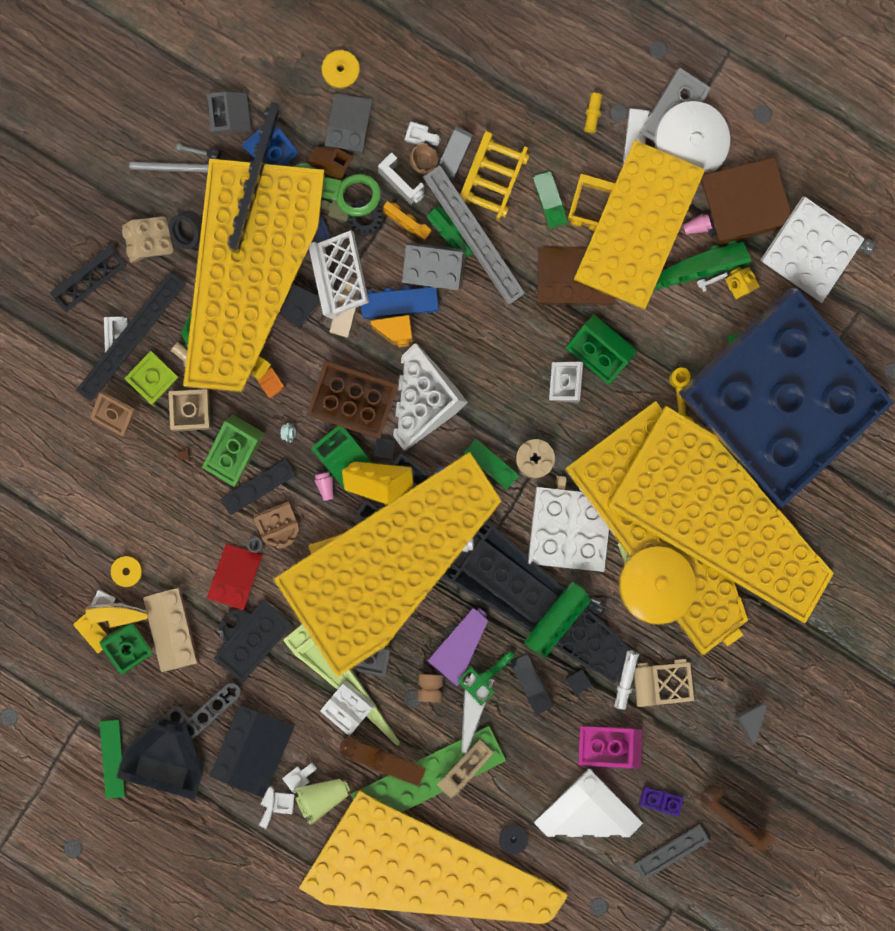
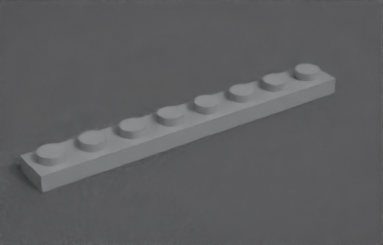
M441 166L423 177L506 303L511 304L525 294Z

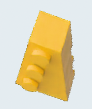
M353 462L342 470L344 489L346 491L388 505L413 488L411 467Z

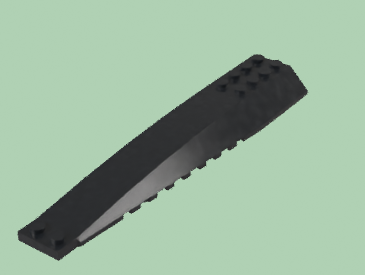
M402 453L392 464L393 466L411 467L412 489L432 477ZM367 498L355 516L364 521L388 504ZM486 520L473 536V550H469V552L461 551L441 577L532 632L565 589L534 561L528 564L529 557ZM586 608L555 645V648L592 671L600 673L613 684L622 674L627 651H634Z

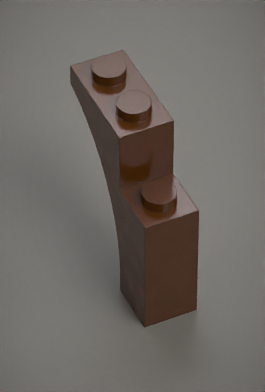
M346 735V738L343 739L340 745V754L354 762L371 767L380 773L418 787L421 784L426 768L419 764L380 750Z

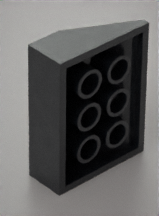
M240 704L209 777L264 798L295 726Z

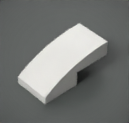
M273 786L268 788L261 802V805L267 807V810L259 826L265 829L268 827L273 813L275 795Z

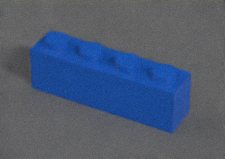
M421 285V289H413V286L402 287L401 291H394V288L383 289L381 293H375V290H368L369 303L361 305L363 320L439 312L436 287Z

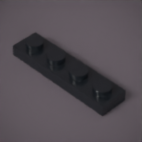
M285 459L220 500L231 516L296 475Z

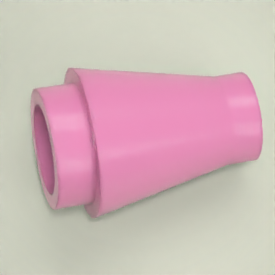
M701 214L683 224L686 235L708 232L709 229H712L708 214Z
M330 471L316 474L314 481L323 501L333 499V476L330 475Z

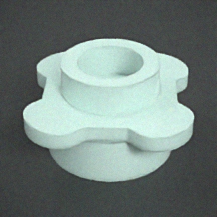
M287 423L282 425V440L293 442V439L296 437L294 424Z

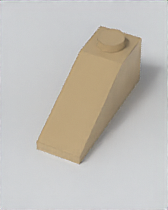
M350 277L348 282L354 285L357 278ZM346 284L342 294L348 297L353 287ZM356 290L352 300L358 301L361 291ZM339 297L337 301L338 308L344 305L346 301L344 297ZM357 307L338 314L339 317L332 320L330 333L348 338Z
M479 740L444 776L437 786L452 798L494 752Z

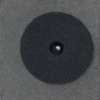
M512 825L502 830L499 836V844L503 851L515 855L525 850L528 844V837L521 827Z

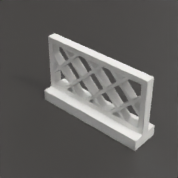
M348 231L320 243H311L309 251L323 315L334 319L339 317L338 314L369 303L354 232ZM349 238L350 244L345 250L340 247L343 240ZM332 244L335 247L331 255L328 256L326 255L325 247ZM339 249L345 251L340 262L334 259ZM349 254L354 259L351 267L344 264ZM332 261L338 263L334 274L329 270ZM343 266L349 269L344 279L338 277ZM353 272L357 273L358 277L354 285L348 282ZM336 278L343 281L338 291H335L333 288ZM346 284L353 287L348 297L342 294ZM356 290L361 291L362 299L358 301L352 300ZM342 296L346 301L342 307L338 308L337 301Z

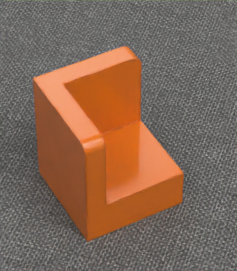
M272 367L267 370L260 380L256 378L269 398L285 389Z

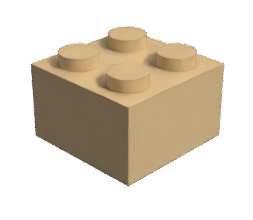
M207 389L169 391L171 431L211 429L210 396Z

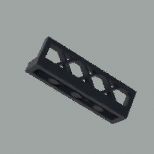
M108 246L53 289L50 294L67 313L126 267V265L112 247ZM115 257L120 265L114 270L107 269V262ZM96 270L103 271V279L100 281H92V274ZM81 282L88 283V290L85 293L77 292V286ZM65 294H72L73 301L66 307L60 298Z

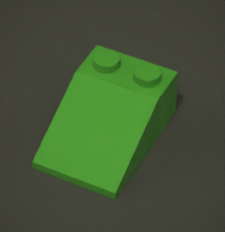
M232 414L224 421L202 468L235 487L256 453L265 433Z

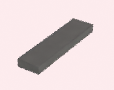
M698 824L635 862L634 865L645 881L710 840L702 826Z

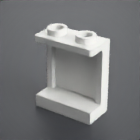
M391 153L378 165L379 173L410 204L414 201L418 203L424 197V185L420 183L414 190L411 189L393 171L398 163L397 157Z

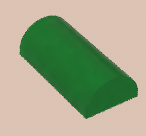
M571 582L523 643L542 659H545L592 601L591 597L582 588Z

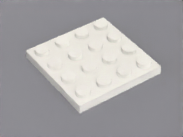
M803 196L760 261L822 303L864 241V238Z

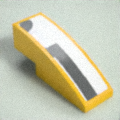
M97 604L86 606L85 609L89 625L108 621L111 628L148 619L147 611L122 604Z

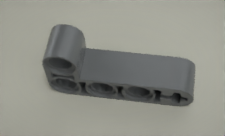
M229 683L192 717L182 708L177 707L169 710L167 720L174 721L172 713L174 711L180 712L181 720L178 723L186 726L190 725L194 728V734L190 736L193 739L241 696L242 689L237 683ZM229 687H235L237 689L235 691L236 696L231 695L227 700L221 696L222 693L226 696L230 692ZM216 699L221 700L223 703L221 710H216L213 707V702ZM204 712L208 715L207 723L200 722V713Z

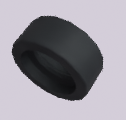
M186 210L170 220L169 234L177 246L183 249H191L200 244L202 218L197 213ZM182 220L188 222L192 227L194 239L188 238L183 233L181 228Z

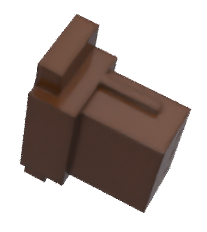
M189 448L178 452L179 460L191 462Z

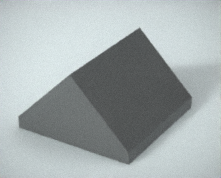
M383 647L351 669L385 677L391 648Z
M758 703L735 715L747 740L756 743L767 708L766 705Z

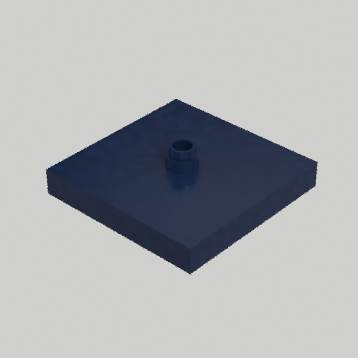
M790 288L678 392L772 502L782 508L894 403L801 292L794 288Z

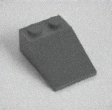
M335 93L325 147H336L346 153L363 156L373 99Z

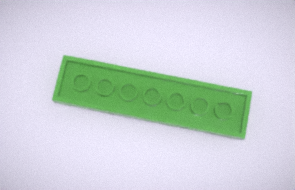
M489 726L473 733L467 752L481 740L494 752L472 777L506 761ZM462 739L414 762L426 768L419 787L394 777L386 776L359 790L400 812L418 805L444 792L437 784L465 755L461 753ZM359 790L351 793L352 799L355 798Z

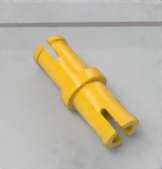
M591 93L589 108L586 109L587 119L584 131L596 133L598 117L601 116L600 105L603 95Z

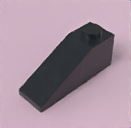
M528 654L510 662L535 715L553 708Z

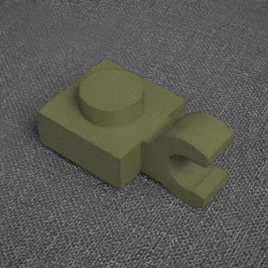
M321 199L320 209L329 211L328 217L347 222L348 214L338 207L336 200L330 203ZM345 201L348 206H352V203Z

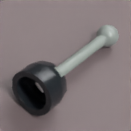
M180 143L176 145V150L206 155L208 161L209 159H221L222 150L218 148H211L206 152L185 147Z

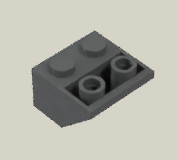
M218 92L207 94L213 136L251 131L247 93Z

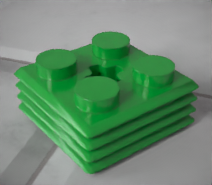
M133 622L123 625L100 640L101 648L121 675L153 654L152 649ZM123 645H130V650L123 649Z

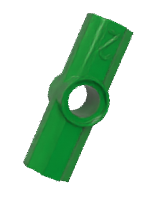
M440 206L427 215L428 220L439 231V235L449 246L465 249L466 258L473 253L452 220Z

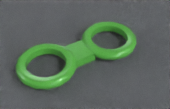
M300 163L292 166L299 168L316 169L308 163ZM354 174L346 177L343 181L324 177L322 198L336 200L338 207L348 215L363 216L369 214L377 207L380 201L381 191L378 183L372 177L365 174ZM365 183L372 189V199L366 206L353 208L345 203L343 199L344 192L351 184Z

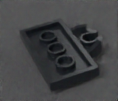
M265 600L259 604L252 614L244 610H234L227 613L229 617H234L237 621V625L234 628H229L224 620L220 622L219 633L226 644L213 659L241 683L245 682L293 626L290 621Z

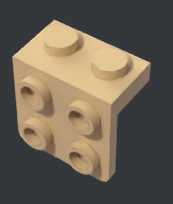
M165 217L131 220L122 226V235L126 240V253L130 263L138 262L145 257L169 255L173 252Z

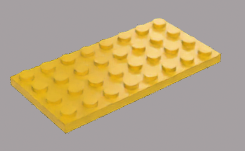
M634 140L574 280L645 310L705 169Z

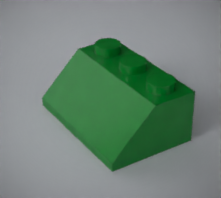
M595 315L585 323L566 347L570 353L608 385L611 384L638 352Z

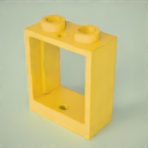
M581 174L567 221H571L570 224L577 227H582V225L589 226V230L595 231L599 222L574 216L581 188L586 186L610 193V197L615 183Z

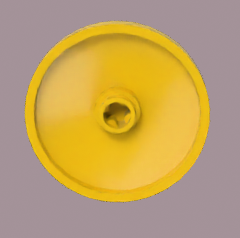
M649 547L638 551L625 563L619 578V592L623 604L634 617L649 624H665L677 620L690 608L696 593V580L690 564L681 554L666 547Z

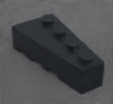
M292 284L279 314L300 330L320 307V298Z

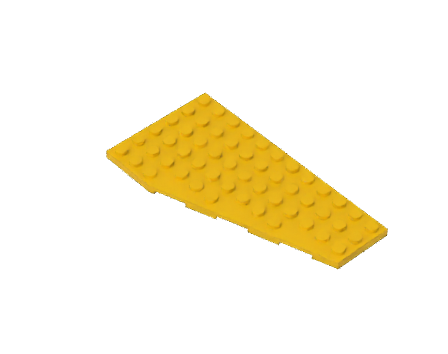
M209 159L184 377L185 387L235 392L243 391L318 230L324 170L265 164L240 253L236 254L230 251L227 242L229 235H233V220L239 214L238 203L240 198L244 197L245 191H243L245 180H249L250 163Z
M655 401L566 467L565 470L629 557L649 547H666L678 552L688 561L695 575L696 593L690 608L676 621L701 655H704L748 621L735 583L607 507L663 411Z
M664 407L607 507L802 623H806L834 573L811 549L794 526L775 507L758 487V484L740 463L733 458L714 434L669 407Z

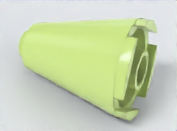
M341 779L294 789V793L298 792L299 797L296 798L302 815L304 818L309 817L310 819L307 822L309 825L313 824L348 797L347 792L350 791L346 781L342 782Z

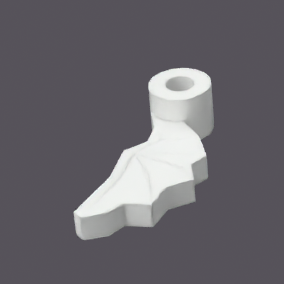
M724 273L708 281L702 279L697 281V284L705 292L707 291L706 285L727 277L728 274Z

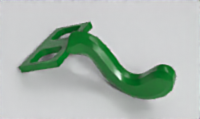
M512 651L507 652L494 666L483 674H477L471 667L457 681L482 706L495 693L488 684L489 680L514 658L515 654ZM468 672H471L477 678L476 682L470 687L462 681ZM482 686L490 692V695L484 701H481L476 696V692Z

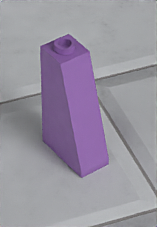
M473 608L428 660L456 686H458L459 682L457 680L464 674L488 622L485 619L487 614L480 608L477 610Z

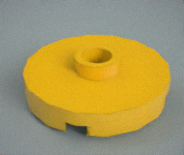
M343 50L333 51L324 59L322 74L330 86L343 89L353 85L358 79L360 72L359 64L355 56L350 52ZM339 66L344 67L342 72L337 71Z

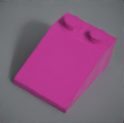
M580 726L578 765L641 769L643 730Z

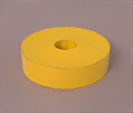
M124 556L118 558L111 567L113 581L122 587L136 585L142 577L141 564L133 557ZM125 568L130 570L129 575H124L123 570Z

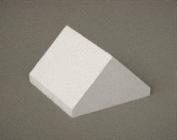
M552 362L549 400L579 403L583 362Z

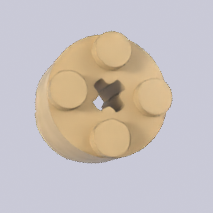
M539 439L526 441L520 446L516 454L518 470L524 476L531 479L544 477L554 466L555 455L553 449L547 442ZM533 454H536L541 459L538 460L537 464H534V461H530Z

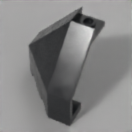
M158 718L124 749L116 778L195 800L203 770L186 725Z

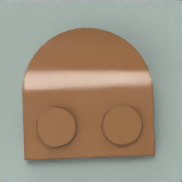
M289 501L253 516L261 538L267 545L284 548L294 542L299 529Z

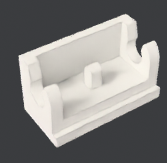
M104 317L105 353L127 327V318Z

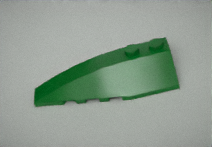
M737 240L726 243V247L720 248L719 245L710 247L707 252L690 257L661 272L653 291L729 272L739 267H747L751 263L750 255L744 243H738Z

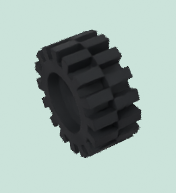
M360 200V202L354 203L353 208L366 206L370 200ZM379 206L370 212L373 219L368 225L360 224L358 216L348 215V222L352 230L358 235L364 236L373 235L374 232H377L382 225V212Z

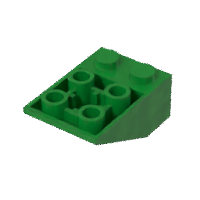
M340 426L333 429L311 448L343 488L342 470L353 462L372 463L345 428Z

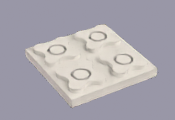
M536 487L528 564L534 561L537 565L604 572L609 528L582 492Z

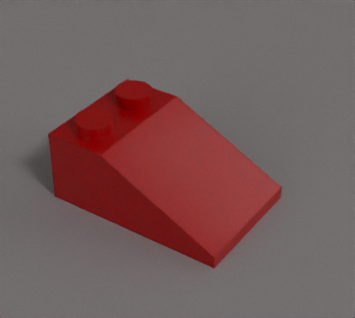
M226 544L213 577L207 599L246 610L263 555Z

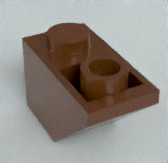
M316 147L307 163L316 169L324 170V173L328 176L341 180L353 157L336 147Z

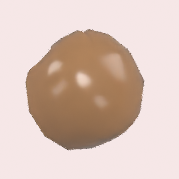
M427 143L418 144L413 148L410 155V164L415 171L421 174H428L438 165L439 159L436 150L429 147Z

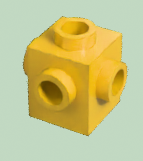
M739 267L730 272L732 276L725 279L735 299L741 298L760 287L749 267L743 270Z

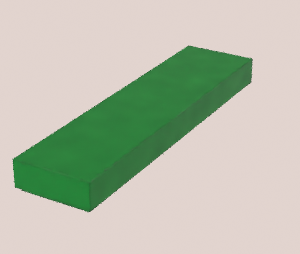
M120 720L100 721L105 798L126 797L124 780L116 778L122 759Z

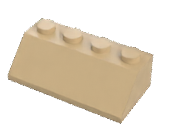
M181 588L143 597L161 672L199 663Z

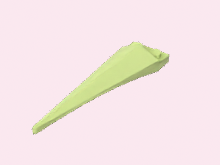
M303 624L283 640L295 656L310 666L337 690L346 680L373 703L352 669L336 677ZM374 706L367 714V717L395 745H399V740L377 707Z

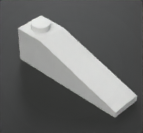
M471 673V676H466L464 683L470 687L476 682L477 678ZM490 679L488 683L490 687H492V684L494 682V680ZM484 686L476 692V696L481 701H484L489 695V691ZM466 690L464 691L462 754L467 752L485 705L484 703L481 706Z

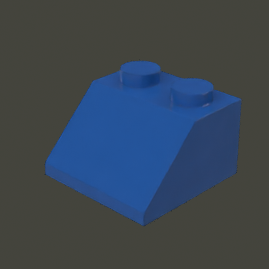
M276 126L265 164L286 166L299 152ZM260 129L242 144V147L253 160L255 159L256 143L259 144L261 138L259 136Z

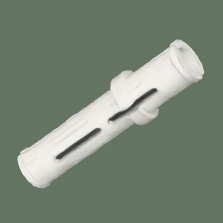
M627 651L620 684L617 685L618 692L614 707L618 706V709H626L628 696L632 692L631 685L639 653L635 654V651Z

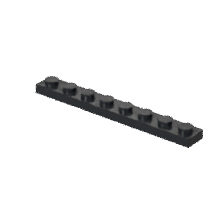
M271 102L270 107H267L265 110L264 118H266V121L259 131L260 142L259 144L256 143L254 148L255 159L249 165V180H245L243 191H245L244 197L240 198L238 203L239 214L233 220V235H229L227 246H229L232 253H240L281 108L278 103Z
M170 272L78 386L76 392L92 403L184 288L186 283Z

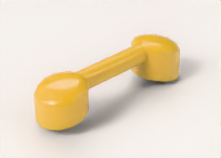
M677 368L671 372L669 381L676 388L678 413L694 422L691 417L686 416L685 400L678 394L689 383L690 372L685 368Z

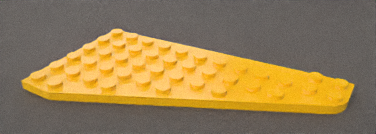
M362 790L358 791L299 886V889L327 905L536 924L551 921L568 896L566 892L553 884L530 875L387 806Z

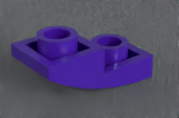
M643 786L638 805L679 817L684 798Z

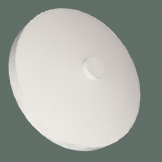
M689 101L673 106L661 117L655 131V149L705 169L704 173L718 169L724 162L730 147V133L725 119L715 108L703 102Z

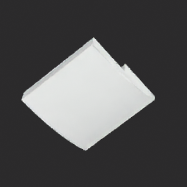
M345 680L320 712L350 736L375 704Z

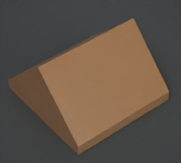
M101 390L90 419L123 437L138 411Z

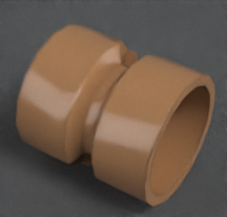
M419 674L418 685L421 686V689L418 690L417 701L442 703V691L439 688L443 686V675Z

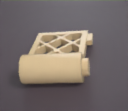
M686 659L674 660V664L648 666V663L637 664L634 672L637 707L694 701L690 662L686 663ZM679 667H686V676L683 680L674 674ZM664 669L669 673L664 682L658 678L657 670ZM672 676L680 682L674 691L666 685ZM682 685L688 689L689 697L681 698L676 693ZM663 687L672 693L667 700H660L659 692Z

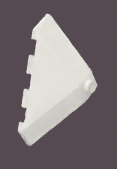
M417 343L410 347L401 358V363L404 364V373L399 377L398 390H402L401 401L397 402L395 417H399L398 429H394L393 436L405 451L453 417L468 403L456 386Z
M589 768L534 822L547 837H555V835H567V837H582V835L610 837V835H622V837H630L643 824Z

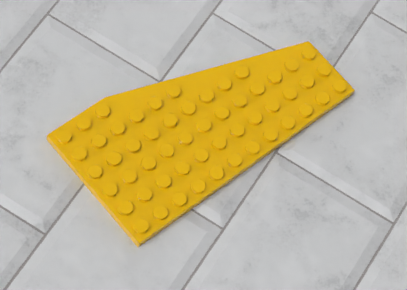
M470 452L274 578L279 589L336 677L388 644L501 502Z

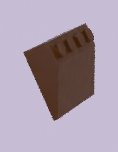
M538 248L537 305L614 306L615 297L574 280L587 248Z
M325 361L307 416L380 439L398 390V384Z

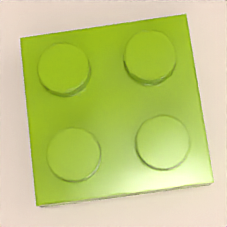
M150 351L124 379L153 405L179 377Z

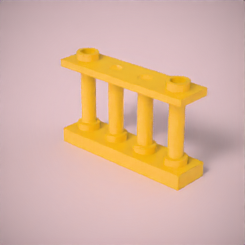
M485 131L460 196L465 204H470L471 202L497 212L496 220L500 221L501 217H505L509 207L506 204L522 164L526 165L530 154L527 153L528 147L525 146L522 153L495 143V140H492V133ZM492 149L519 160L516 169L512 170L487 160V157H485L487 150L491 151ZM480 167H486L511 177L509 187L506 188L481 178V175H478ZM473 185H480L505 195L501 206L473 195L474 193L471 192Z

